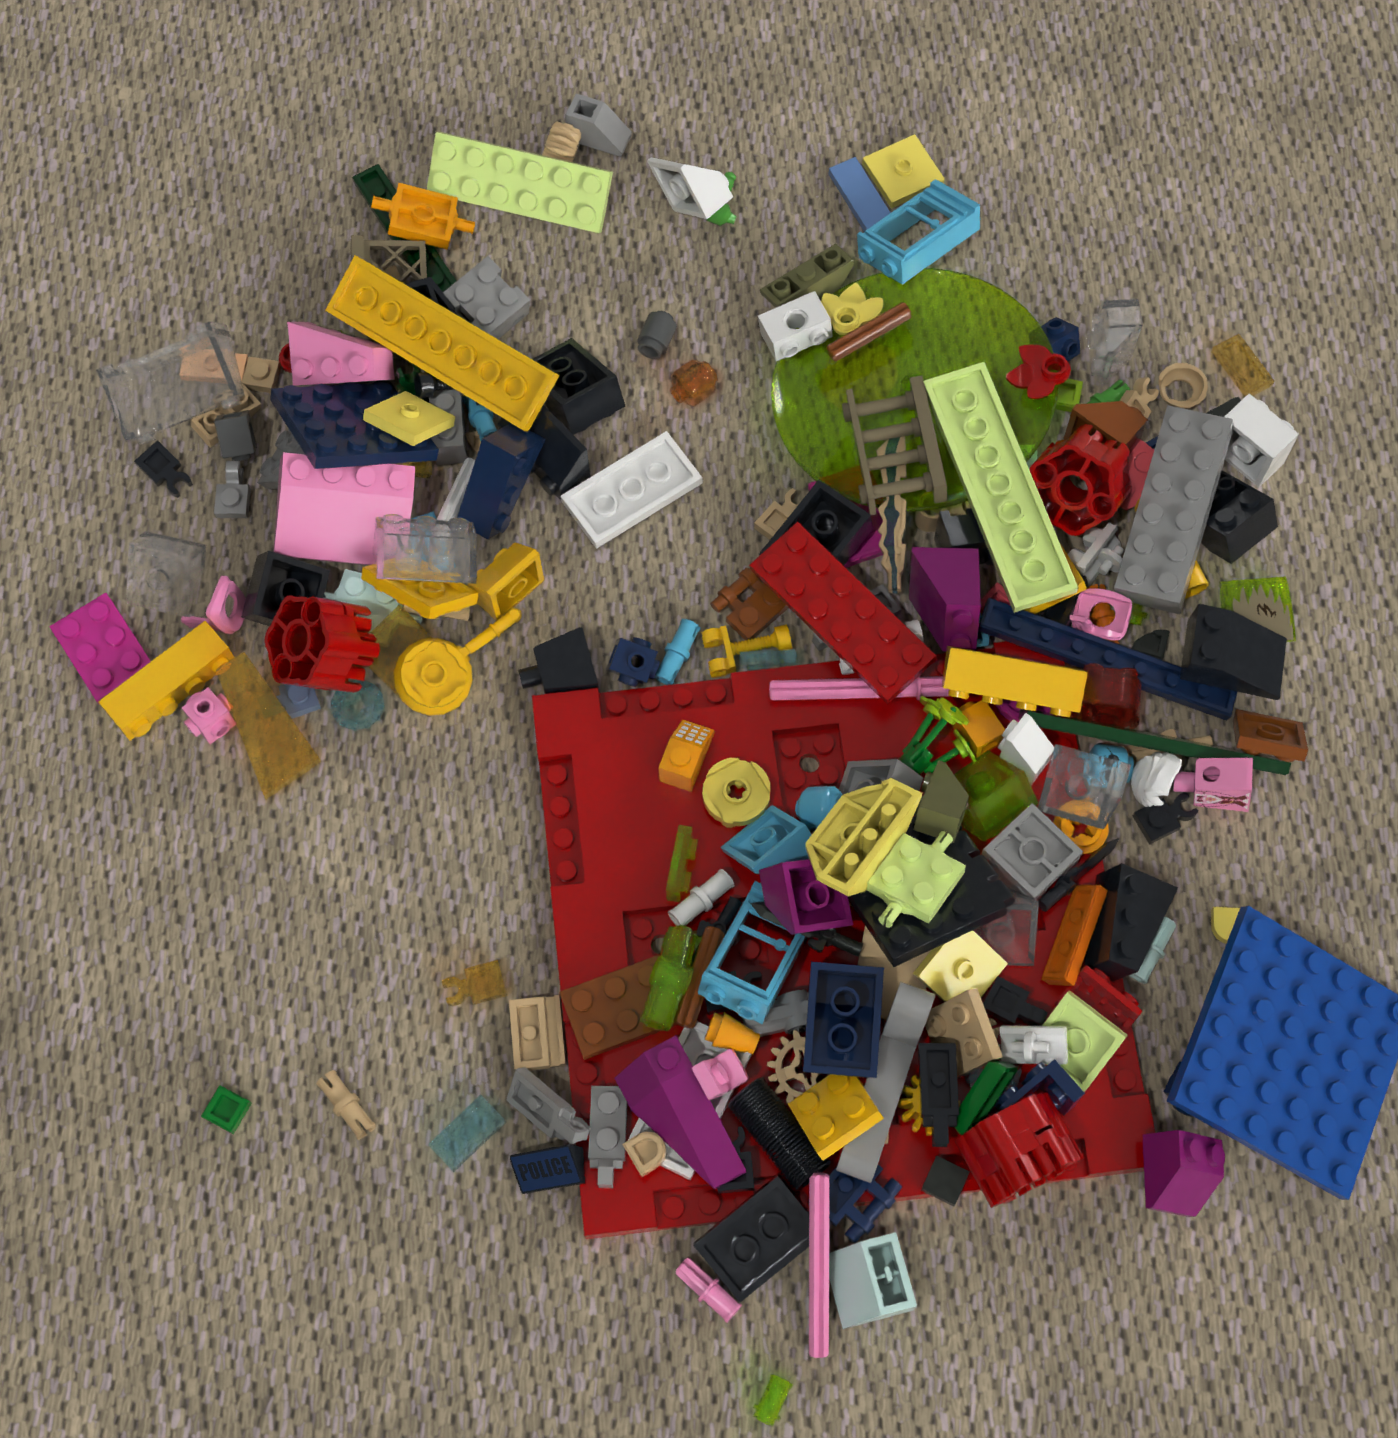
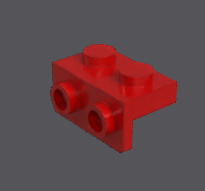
M1087 965L1080 971L1075 985L1068 986L1055 1002L1057 1006L1070 990L1125 1033L1142 1013V1010L1138 1007L1139 1003L1132 995L1125 991L1120 993L1110 984V979L1104 972L1097 968L1091 969Z

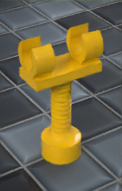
M787 624L774 627V631L770 636H760V638L757 637L754 640L751 638V640H742L741 642L738 641V643L730 642L726 625L720 626V628L706 629L701 632L704 648L718 647L723 644L726 658H716L708 662L711 678L723 677L736 672L734 661L736 654L749 653L752 650L758 651L768 647L777 648L779 653L792 650V642Z

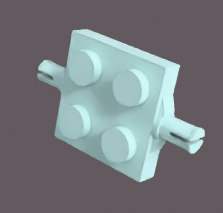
M345 569L340 585L335 593H324V599L368 607L371 611L369 616L359 614L357 616L372 619L371 630L368 633L374 634L377 638L375 643H379L382 647L389 648L393 634L400 625L418 630L422 622V616L403 613L404 605L362 580V573Z

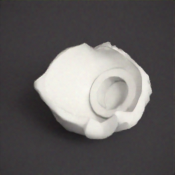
M1155 752L1152 755L1141 758L1135 764L1131 778V787L1136 800L1145 807H1151L1152 805L1162 806L1164 802L1158 796L1169 795L1173 780L1181 768L1182 760L1173 753L1170 754L1168 752Z

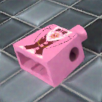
M1253 758L1196 759L1195 772L1179 771L1174 778L1173 791L1194 793V806L1249 812L1252 793Z

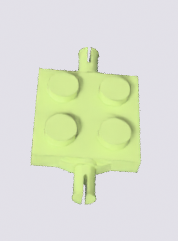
M941 831L932 845L924 844L903 833L867 882V891L882 898L888 905L878 918L882 925L886 922V927L890 928L900 913L913 915L928 924L931 922L965 873L966 865L944 853L953 841L949 833L946 835L945 831Z

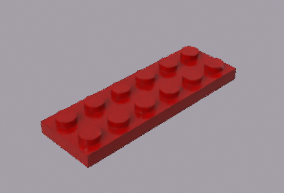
M799 522L794 524L749 565L750 570L887 705L937 660V655Z

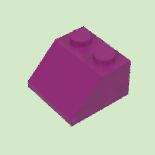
M809 859L782 862L759 870L765 905L791 935L853 925L848 896L819 882L816 879Z
M1182 1130L1143 1134L1146 1209L1186 1217H1196L1224 1178L1225 1152L1222 1140Z

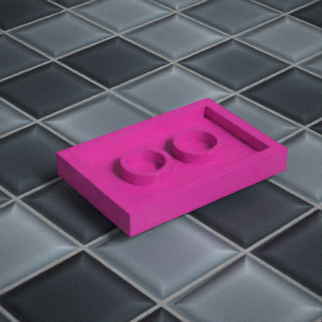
M107 593L49 626L97 703L151 662Z

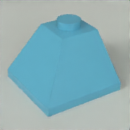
M772 805L765 810L759 819L748 824L720 848L725 854L754 873L759 874L760 869L782 862L809 859L805 843L812 834L804 823Z

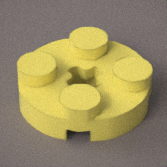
M727 758L719 761L710 768L703 783L702 798L704 806L708 813L725 827L732 828L753 823L764 814L769 806V778L765 771L752 761L749 763L740 760V758ZM730 786L744 787L746 791L742 793V798L729 797L728 794L731 793Z

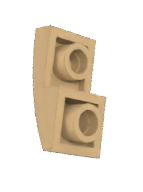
M242 383L218 396L216 406L192 418L191 427L211 448L219 443L214 422L217 415L249 410L250 417H253L261 408V403Z

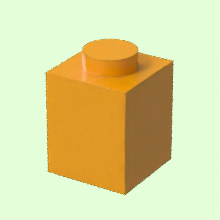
M981 700L974 704L971 701L961 706L959 709L968 718L969 723L967 725H960L956 722L952 727L954 730H958L965 741L969 742V747L975 759L999 746L1004 738L1002 734L1005 728L988 703Z

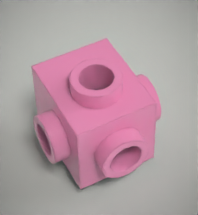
M207 687L204 691L193 694L187 700L186 705L182 707V710L188 717L184 724L195 737L201 734L211 745L236 725L230 714L233 706L222 693L216 696Z

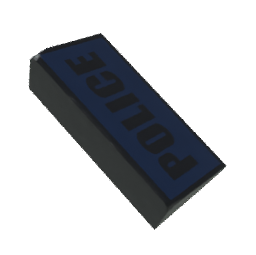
M568 1144L510 1155V1162L522 1194L585 1184L583 1147Z

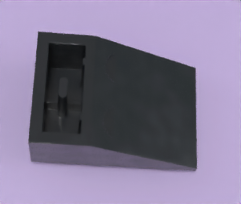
M1221 471L1201 543L1210 552L1232 564L1278 527L1273 498Z

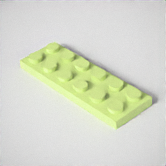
M436 132L427 190L457 197L458 201L601 233L613 171L448 133Z

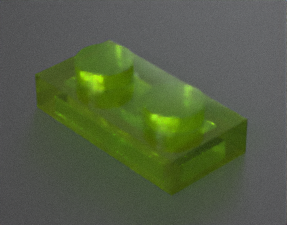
M678 826L666 886V899L668 901L680 903L682 892H689L692 872L687 871L689 859L695 860L698 847V839H693V829L689 826Z

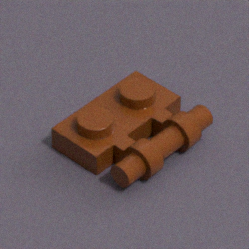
M746 567L738 574L739 578L729 587L724 586L718 591V597L710 605L717 613L728 606L732 612L726 617V623L744 640H751V638H756L789 607ZM746 588H749L753 594L742 603L737 596Z

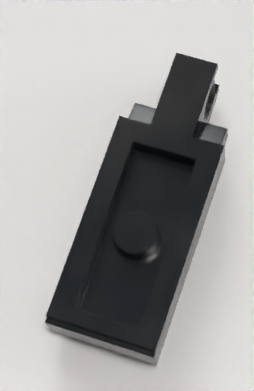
M919 1043L921 1118H923V1127H931L932 1147H947V1144H949L948 1127H956L959 1116L956 1043Z

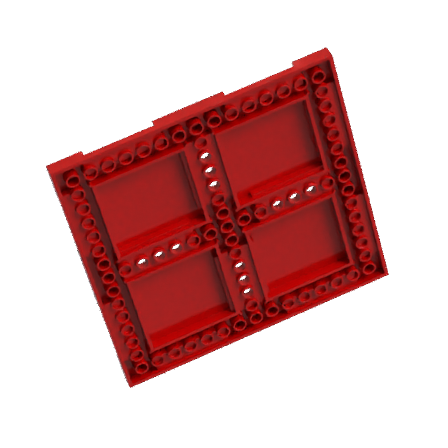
M1007 641L995 642L992 648L976 650L1065 667L1064 661ZM946 653L935 654L937 655V660L920 677L943 676ZM840 660L730 673V678L599 693L598 688L532 695L560 991L659 955L679 1006L681 1001L678 1002L677 982L695 950L687 947L686 939L692 934H697V928L701 920L710 924L716 922L730 896L738 899L743 904L754 881L761 883L759 874L754 873L734 860L720 848L747 825L732 828L725 827L706 810L702 792L703 783L710 768L727 758H740L742 761L749 763L752 761L758 764L765 771L770 781L768 808L773 805L800 821L796 815L795 806L801 793L807 787L835 786L839 789L848 761L899 759L904 754L902 750L910 743L927 716V713L923 711L925 706L916 697H895L888 705L881 698L770 699L769 684L772 680L860 678L856 673L842 675L839 666ZM969 693L968 699L952 696L926 698L936 701L943 697L952 705L960 708L971 701L976 704L982 700L983 695ZM988 703L1006 729L1011 721L1000 714L995 704ZM935 718L932 720L931 724L929 725L926 732L919 741L920 743L925 739V737L939 722V720ZM682 720L715 730L692 792L660 782L658 767L670 737ZM948 722L926 748L934 755L930 762L955 748L952 741L957 738L953 733V724ZM1039 727L1054 746L1055 751L1050 762L1032 785H1029L998 763L1001 753L998 746L976 758L977 762L975 763L972 762L969 756L963 759L960 754L945 762L969 795L961 826L962 830L967 832L980 850V855L983 849L1032 803L1052 822L1057 812L1066 804L1077 801L1089 803L1084 776L1081 773V761L1075 734ZM805 758H813L818 762L819 767L814 772H806L800 767V762ZM924 772L920 775L923 777V781L926 775ZM921 784V787H920L919 792H921V793H922V796H923L925 792H922V791H921V788H922V784ZM735 785L730 786L731 793L728 796L740 799L742 798V793L746 790L744 787L737 788ZM1088 819L1080 825L1072 824L1075 828L1073 838L1081 833L1086 836L1089 835L1085 831ZM1082 854L1074 867L1077 866L1079 868L1091 855ZM1103 860L1075 883L1077 885H1095L1097 874L1105 871ZM719 869L726 871L732 878L735 886L712 903L713 908L711 910L701 912L685 928H678L670 919L668 911L687 898L693 887L703 885ZM1057 880L1048 887L1046 893L1055 886ZM1072 892L1062 897L1046 912L1042 911L1037 903L1028 909L1014 896L1015 902L1012 904L1013 909L1010 913L973 930L1008 963L999 974V977L1030 992L1026 1002L1048 1013L1046 1020L1056 1008L1055 1002L1068 988V986L1049 985L1041 979ZM850 906L853 925L835 929L837 933L862 943L865 924L855 909ZM751 913L744 923L745 926L775 940L783 939L788 946H790L796 935H791L787 930ZM740 931L739 942L729 950L720 970L724 972L736 971L737 978L741 980L750 972H761L762 980L751 984L766 991L786 951H778L775 949V946ZM666 938L671 943L670 951L663 955L655 953L651 946L656 939ZM807 938L778 996L796 990L809 991L811 962L857 965L859 956H855L833 945L824 946L823 951L819 953L808 945V940L811 938ZM1085 957L1080 968V971L1084 968ZM1123 978L1113 982L1110 981V984L1120 993L1125 991ZM994 982L981 997L983 1003L986 997L988 996ZM926 986V991L933 993V992ZM936 994L931 1009L944 1003ZM704 997L697 1021L709 1026L714 1014L708 1015ZM561 998L572 1108L576 1111L575 1116L582 1118L590 1127L591 1086H618L615 1077L645 1051L675 1035L679 1039L684 1027L676 1025L584 1060ZM733 1010L725 1012L743 1024L742 1017ZM987 1014L988 1018H992L997 1022L996 1025L992 1026V1029L999 1027V1035L996 1040L1001 1051L1000 1027L1002 1025H1011ZM881 1018L880 1038L887 1019ZM1017 1018L1014 1026H1029L1020 1018ZM1132 1025L1126 1031L1128 1035L1087 1088L1084 1092L1085 1094L1075 1107L1064 1116L1059 1111L1085 1159L1077 1162L1076 1165L1065 1170L1064 1173L1047 1182L1036 1164L1035 1166L1045 1183L1144 1171L1143 1134L1156 1132L1149 1096L1144 1092ZM925 1026L916 1046L904 1085L912 1088L911 1078L915 1075L919 1077L918 1045L919 1043H931ZM784 1031L759 1038L757 1047L745 1068L749 1080L735 1088L729 1102L744 1087L760 1077H764V1080H766L768 1086H771L773 1091L776 1090L780 1083L778 1081H769L768 1077L775 1074L776 1071L767 1066V1062L776 1061L777 1056L771 1051L772 1048L781 1050L784 1047L780 1038L783 1036L792 1041L794 1040L793 1034H786ZM806 1031L800 1032L801 1037H805ZM794 1048L786 1055L783 1068L791 1065L795 1057ZM801 1052L803 1058L801 1060L802 1066L797 1068V1072L803 1073L809 1079L810 1085H812L811 1073L803 1072L804 1055ZM1013 1064L1019 1068L1003 1094L1013 1085L1018 1089L1023 1087L1021 1082L1027 1078L1026 1075L1038 1064ZM985 1066L957 1079L960 1105ZM821 1074L818 1082L830 1074ZM858 1077L864 1086L867 1078ZM799 1080L786 1081L794 1090L802 1093L806 1091L804 1083ZM1038 1089L1032 1095L1040 1094L1043 1092L1040 1089ZM785 1091L782 1094L777 1095V1097H780V1100H782V1103H784V1105H786L787 1108H789L791 1114H793L788 1103L786 1102L788 1093ZM901 1093L899 1100L907 1098ZM628 1103L626 1141H628L639 1119L631 1111ZM898 1104L889 1128L888 1144H884L878 1162L883 1171L875 1181L884 1187L891 1178L895 1179L902 1186V1189L894 1197L896 1202L933 1197L922 1192L921 1189L936 1155L970 1171L955 1143V1140L961 1135L954 1127H948L949 1144H947V1147H932V1135H926L923 1124H921L917 1132L912 1131V1126L916 1120L913 1118L903 1122L901 1119L902 1115L910 1109L899 1108ZM728 1105L720 1120L731 1142L738 1138V1127L742 1126L744 1129L745 1143L740 1152L751 1151L754 1191L718 1194L717 1188L714 1190L696 1172H694L690 1181L662 1166L642 1177L627 1151L625 1153V1161H623V1169H614L613 1188H599L598 1168H590V1160L588 1159L589 1135L586 1141L576 1142V1146L583 1147L585 1184H580L579 1187L585 1239L717 1224L778 1173L809 1210V1184L801 1190L795 1191V1188H792L793 1185H790L788 1179H785L786 1177L781 1174V1171H778L779 1168L774 1166L775 1162L769 1159V1155H766V1152L762 1151L758 1142H755L756 1139H753V1136L749 1134V1131H746L742 1122H739L735 1114H732L733 1111H730ZM995 1107L992 1109L988 1117L996 1113L997 1109ZM843 1147L829 1156L831 1164L822 1173L830 1175L837 1167ZM971 1171L960 1194L981 1191ZM1023 1171V1173H1024V1175H1025L1027 1181L1029 1182L1030 1185H1032V1183H1030V1181H1029L1027 1175H1026L1025 1172ZM865 1191L854 1204V1207L869 1205L874 1199L873 1196Z

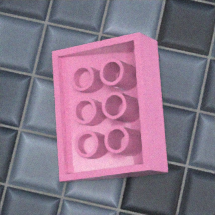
M283 452L279 466L273 552L290 558L372 565L406 555L413 504L415 466L379 464L314 469L306 455Z

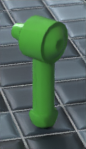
M726 172L725 177L729 182L728 188L732 191L736 175L732 172ZM726 203L706 221L722 226L725 223L734 224L737 216L731 212L729 205Z

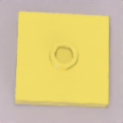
M915 134L862 159V165L891 209L909 201L920 192L922 193L924 189L930 187V182L935 179L944 184L945 178Z
M404 391L364 409L363 420L409 445L415 446L454 427L455 416Z
M971 931L932 949L913 974L943 1002H946L972 989H978L980 997H982L1008 963L974 931Z

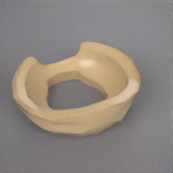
M1188 363L1171 364L1165 367L1159 375L1161 397L1170 406L1192 409L1206 398L1208 389L1207 378L1203 371ZM1175 381H1184L1191 386L1193 394L1186 401L1169 399L1165 388Z

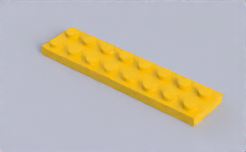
M354 255L325 309L331 315L526 432L530 430L560 376Z

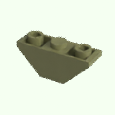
M835 243L760 289V293L775 308L813 291L816 292L821 301L824 293L837 295L854 265V259Z

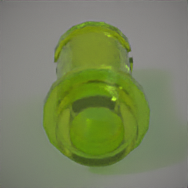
M771 1374L759 1404H754L753 1409H755L753 1417L773 1427L775 1421H780L781 1419L779 1412L793 1384L777 1375Z

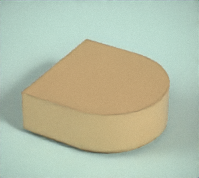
M653 1132L639 1133L622 1144L642 1177L658 1168L666 1158V1145L662 1138Z

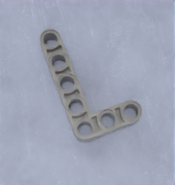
M900 982L879 1041L877 1078H867L864 1088L884 1119L843 1147L836 1171L869 1183L872 1182L916 1046L935 998L934 993Z

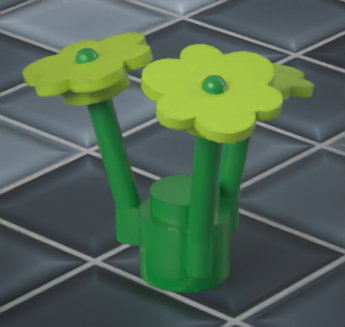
M921 696L920 703L925 706L923 711L927 713V716L910 743L902 750L904 754L898 760L919 775L923 772L926 774L927 771L933 773L938 760L947 762L958 754L963 759L969 756L973 763L977 762L969 747V742L965 741L957 729L953 730L957 738L952 741L955 748L930 762L934 755L926 748L948 722L953 725L956 722L960 725H967L969 720L958 707L952 705L947 699L941 697L934 701ZM934 718L939 720V722L929 732L925 739L920 743L919 741L921 740L922 736L931 724L932 720Z

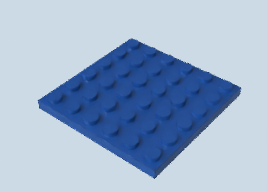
M1240 907L1168 1095L1167 1102L1341 1200H1349L1398 1060V994L1252 907Z

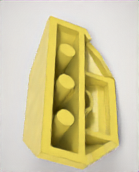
M893 778L882 781L881 784L866 786L843 794L805 843V849L816 879L846 896L866 892L867 882L903 833L906 834L922 798V793Z

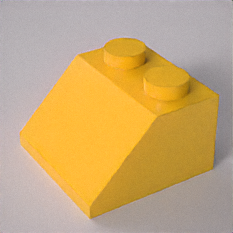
M515 542L508 549L500 550L489 566L476 571L472 575L467 585L479 592L477 604L495 621L505 615L508 610L514 608L544 581L540 554L534 548Z

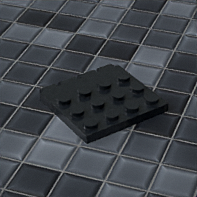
M917 816L913 817L906 834L924 844L932 845L936 837L915 831L914 826ZM960 826L954 843H950L944 853L966 865L965 873L929 924L913 915L900 913L893 925L888 928L886 927V922L882 925L878 920L879 916L888 906L882 898L867 890L866 892L848 896L849 902L893 967L1007 915V907L1015 902L1014 896L1003 881L998 880L999 876L986 858L980 855V850L967 832L962 830V826Z

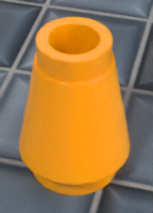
M725 1012L723 1015L714 1013L704 1040L712 1042L713 1047L734 1049V1051L753 1054L761 1034L754 1032V1030Z

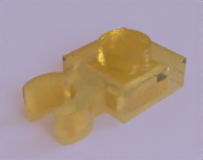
M498 960L464 969L466 979L460 980L456 977H448L442 981L444 989L449 987L458 988L455 996L446 998L448 1006H457L468 996H471L473 1005L507 996Z

